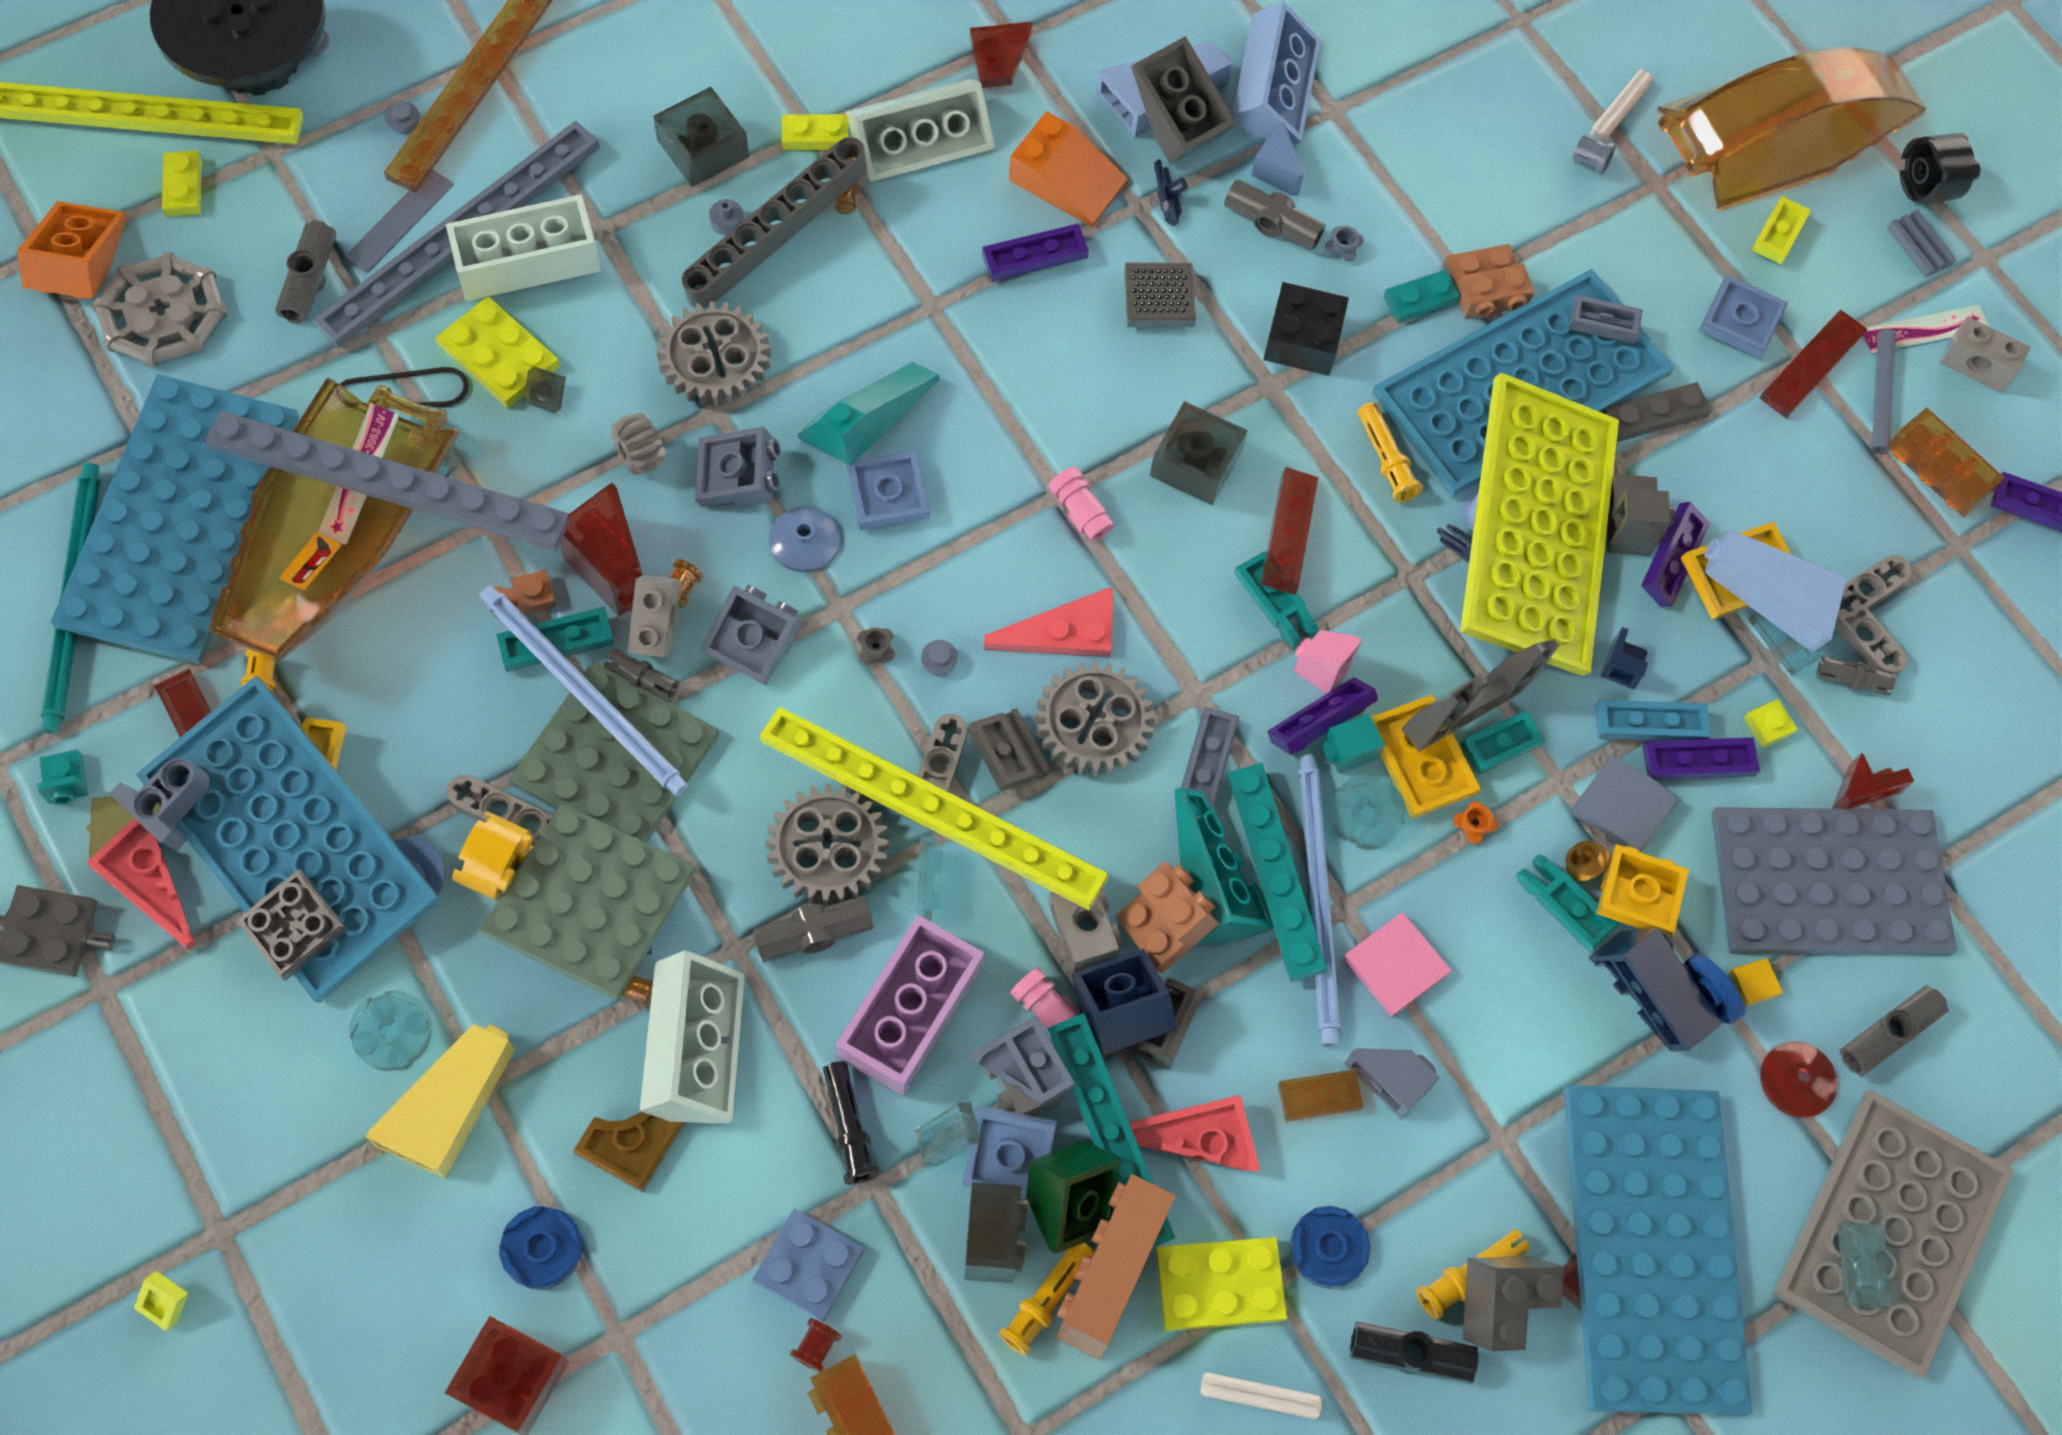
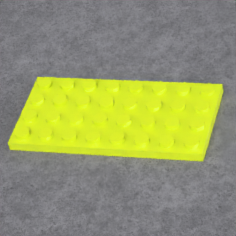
M1500 373L1494 378L1461 619V633L1516 653L1536 643L1555 639L1560 646L1546 664L1580 676L1591 673L1619 425L1618 419L1504 373Z

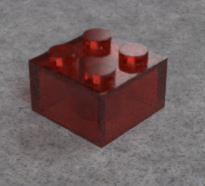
M489 1316L446 1389L445 1394L518 1435H528L569 1361L561 1353Z

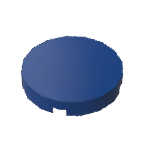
M1696 953L1683 963L1694 974V982L1701 993L1713 1002L1716 1008L1715 1013L1722 1023H1734L1745 1015V1005L1739 992L1723 970L1703 954Z
M534 1206L519 1212L507 1223L502 1233L501 1244H499V1257L503 1269L517 1284L529 1289H549L563 1283L575 1271L582 1255V1238L574 1221L565 1212L545 1206Z
M1334 1206L1314 1208L1301 1217L1292 1230L1289 1244L1292 1263L1300 1275L1313 1285L1328 1289L1344 1287L1357 1279L1368 1264L1371 1250L1368 1232L1363 1224H1360L1353 1217L1354 1215L1346 1209Z

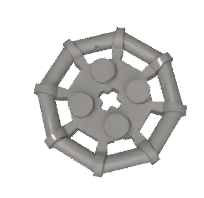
M164 252L160 257L129 266L122 264L117 268L119 272L99 299L94 300L93 310L98 314L104 334L103 345L111 352L118 351L143 361L148 367H157L160 362L193 352L199 354L204 351L203 345L219 321L226 318L228 310L221 300L215 281L216 273L210 267L203 268L174 256L173 252ZM161 271V277L140 282L137 279ZM175 271L193 279L188 284L183 283L175 276ZM129 284L130 288L125 293V301L123 303L116 302ZM204 292L207 304L198 305L195 296ZM168 306L165 309L164 315L159 316L157 312H154L158 307ZM114 317H125L127 326L117 330ZM199 319H203L192 334L190 329L192 322L195 320L197 323ZM142 337L147 339L149 343L148 346L143 347L132 341L135 338L140 339ZM183 339V341L161 347L162 345H166Z

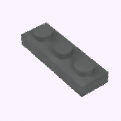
M1698 382L1612 405L1605 409L1603 414L1619 420L1617 442L1706 418L1712 410Z

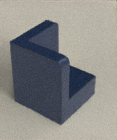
M1621 627L1612 641L1600 676L1634 690L1647 669L1648 663L1645 660L1648 652L1645 649L1625 642L1629 629Z

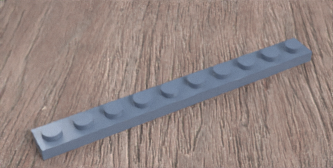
M574 121L315 317L313 321L316 328L335 346L340 348L454 260L446 229L447 223L524 207L600 149L598 139L581 124Z
M221 410L205 439L209 449L556 552L570 522L569 513Z

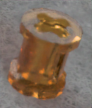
M677 559L673 563L672 567L674 570L669 578L681 579L678 607L683 608L688 602L687 596L695 583H700L704 576L693 564Z

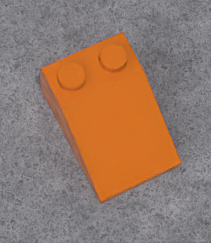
M1048 111L1043 114L1010 156L1009 181L1092 228L1128 182V177L1075 126Z
M57 201L17 250L22 288L37 290L41 293L71 295L77 299H93L106 281L127 219L126 212Z

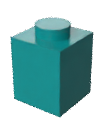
M1370 714L1329 728L1322 745L1327 761L1330 764L1334 763L1339 774L1379 759L1385 746Z

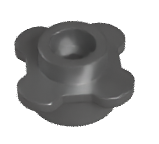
M871 628L863 630L858 634L857 641L861 644L862 649L859 659L862 663L871 664L876 660L890 662L894 659L895 651L891 648V640L893 639L891 630L887 628ZM879 644L880 647L875 649L873 645Z

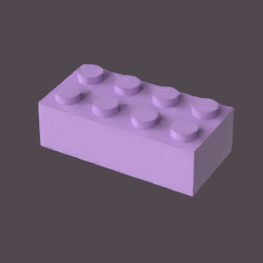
M917 915L836 1043L837 1058L847 1062L848 1065L904 1097L984 967L985 953Z

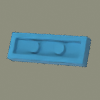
M1599 700L1595 705L1598 739L1673 741L1709 739L1711 737L1707 703Z

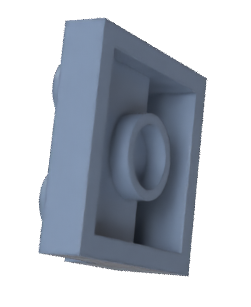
M764 427L699 438L695 501L701 507L733 501L740 508L771 503L773 492L778 491L780 486L778 474L774 470V461L781 458V448L778 440L774 439Z
M748 584L745 590L734 585L700 651L766 685L782 654L788 653L803 621L796 618L798 610L781 601L775 607L764 601L767 594Z

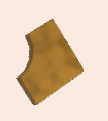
M641 1111L626 1120L607 1121L594 1117L573 1152L580 1158L637 1190L644 1192L685 1122H670Z

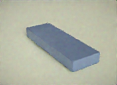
M1204 706L1181 787L1202 791L1212 809H1214L1240 716Z

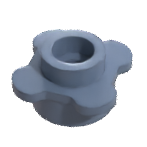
M1335 227L1332 230L1333 236L1331 240L1325 244V250L1330 254L1335 253L1343 257L1346 261L1354 260L1357 255V248L1363 244V237L1353 227Z

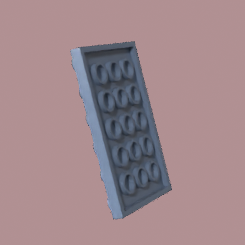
M1716 807L1711 812L1729 953L1952 955L1957 951L1933 810Z

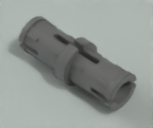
M616 648L607 655L606 658L613 662L605 661L604 667L629 680L630 685L636 688L640 686L667 702L671 701L675 696L676 692L671 690V688L678 689L679 681L654 670L651 663L647 661L639 662Z
M1825 655L1821 657L1816 670L1817 678L1846 684L1849 689H1867L1887 696L1891 694V690L1893 691L1896 681L1894 673L1866 667L1863 662H1844Z

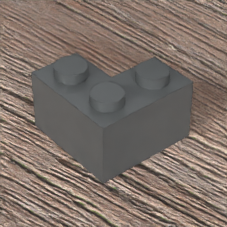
M1614 475L1607 524L1608 552L1650 556L1657 543H1661L1667 527H1671L1673 524L1675 510L1673 505H1669V491L1658 490L1657 477Z
M1535 1256L1467 1258L1463 1340L1491 1352L1526 1350L1528 1309L1562 1307L1564 1266Z

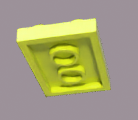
M489 296L435 337L437 344L507 409L560 367L558 358Z
M1277 1237L1156 1248L1164 1331L1282 1322L1287 1319Z

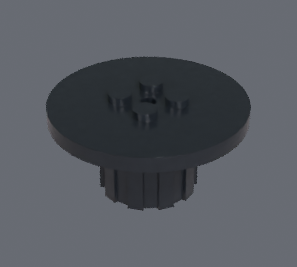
M152 0L150 7V26L154 39L162 55L176 70L201 83L228 87L229 90L238 94L246 92L252 93L253 96L266 95L267 91L275 88L279 90L289 83V77L292 73L297 72L299 64L317 45L323 33L326 20L324 0Z

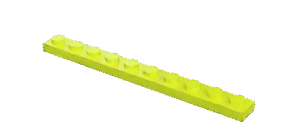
M0 82V118L297 144L304 118L300 108Z
M780 706L760 734L761 743L1089 911L1108 880V873Z

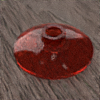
M1796 1041L1779 1044L1767 1053L1761 1064L1760 1082L1765 1096L1773 1106L1787 1115L1798 1118L1813 1117L1825 1111L1835 1099L1838 1087L1835 1069L1826 1055L1812 1045ZM1799 1070L1804 1071L1808 1075V1082L1800 1079L1798 1075Z

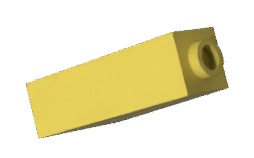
M473 1024L369 1130L366 1138L375 1147L446 1178L515 1051L507 1039L509 1035L500 1028L490 1024L485 1029Z

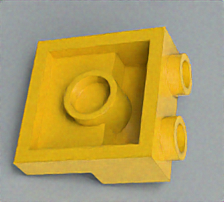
M1616 844L1609 854V864L1603 873L1600 885L1602 893L1596 914L1638 929L1658 928L1671 938L1675 933L1689 869L1678 866L1671 860L1658 859L1641 853L1634 847Z

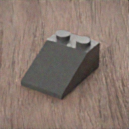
M1186 36L1131 66L1153 136L1170 165L1221 137L1237 123Z

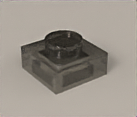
M533 366L527 373L523 403L553 413L561 410L566 377Z

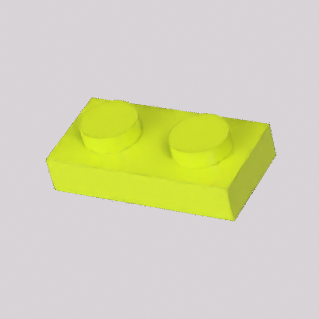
M847 114L782 115V150H828L839 140L849 137Z
M198 150L163 153L162 210L166 217L201 214L202 158Z
M1781 196L1751 250L1781 265L1811 210Z

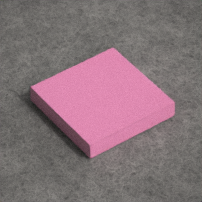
M1403 912L1351 949L1343 957V960L1391 1018L1448 976L1452 971Z

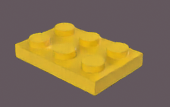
M1774 521L1741 533L1791 554ZM1708 545L1688 551L1680 557L1712 620L1750 607L1705 573L1708 559L1705 558V552Z
M1433 694L1371 716L1385 744L1380 756L1411 819L1476 796L1481 790L1453 733L1419 752L1401 730L1415 714L1436 701Z

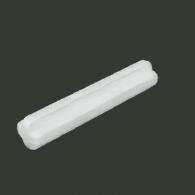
M1645 69L1637 71L1594 124L1590 132L1592 138L1603 142L1609 137L1651 85L1653 80L1651 73H1647Z
M1205 1373L1201 1380L1200 1394L1205 1397L1310 1419H1317L1322 1410V1398L1314 1394L1213 1373Z

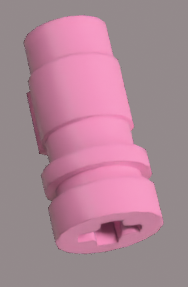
M1076 466L1062 471L1050 482L1048 487L1051 492L1058 498L1061 506L1069 509L1068 517L1080 533L1085 532L1092 542L1103 538L1113 529L1114 524L1108 517L1106 510L1096 496L1092 495L1090 484L1087 480H1084V476Z
M1036 967L1016 984L1010 994L1019 1003L1023 1001L1025 1003L1023 1008L1027 1012L1032 1011L1047 1030L1048 1027L1079 1015L1081 1012L1065 994L1060 996L1054 990L1056 985L1052 981L1047 982V975L1039 967Z

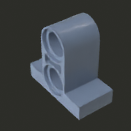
M175 758L165 763L139 791L119 782L109 794L160 843L178 851L188 839L175 825L205 795L210 781L209 776L203 769L183 758ZM189 773L188 781L183 786H180L182 777ZM161 801L160 810L153 815L154 806Z

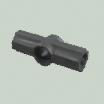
M1238 179L1234 181L1225 198V207L1254 221L1255 227L1265 236L1275 238L1281 235L1310 251L1315 249L1325 231V223L1296 209L1293 200L1280 192H1274L1269 195Z
M312 220L310 223H305L296 251L292 252L287 258L286 265L289 272L275 310L278 316L291 323L301 324V322L307 321L316 293L322 290L326 283L324 270L337 234L334 228L328 226L323 221Z
M863 895L827 907L822 904H814L800 908L790 918L754 928L753 933L762 963L800 951L806 954L820 952L834 945L836 940L867 932L874 928L871 914Z
M1925 985L1839 1050L1842 1062L1851 1072H1855L1860 1077H1863L1948 1013L1947 1000L1939 990ZM1889 1024L1897 1028L1900 1037L1895 1036L1891 1032Z

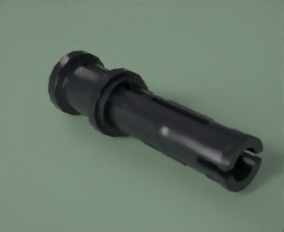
M833 1062L827 1064L828 1066H824L822 1070L827 1082L832 1110L838 1128L839 1137L836 1140L835 1146L836 1150L841 1152L846 1174H844L843 1180L848 1185L868 1182L879 1176L878 1167L873 1166L868 1146L872 1142L871 1137L866 1131H863L847 1062Z

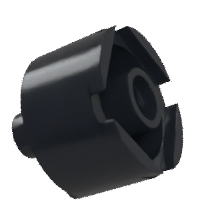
M1950 133L1912 139L1904 148L1901 160L1906 159L1905 170H1899L1902 189L1910 200L1921 203H1934L1962 198L1969 191L1973 180L1979 178L1981 167L1979 162L1975 160L1966 134Z

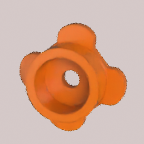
M1478 801L1471 802L1463 813H1457L1453 818L1454 826L1461 828L1467 835V840L1472 844L1480 843L1486 833L1494 832L1498 827V822L1492 816L1491 811ZM1472 820H1477L1479 824L1474 825Z

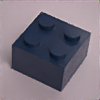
M1144 949L1071 973L1081 1013L1085 1014L1093 1036L1103 1055L1177 1029L1170 993Z

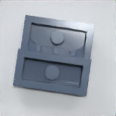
M1611 756L1572 807L1573 817L1604 831L1607 841L1615 845L1634 847L1642 852L1676 806L1678 798L1645 773Z

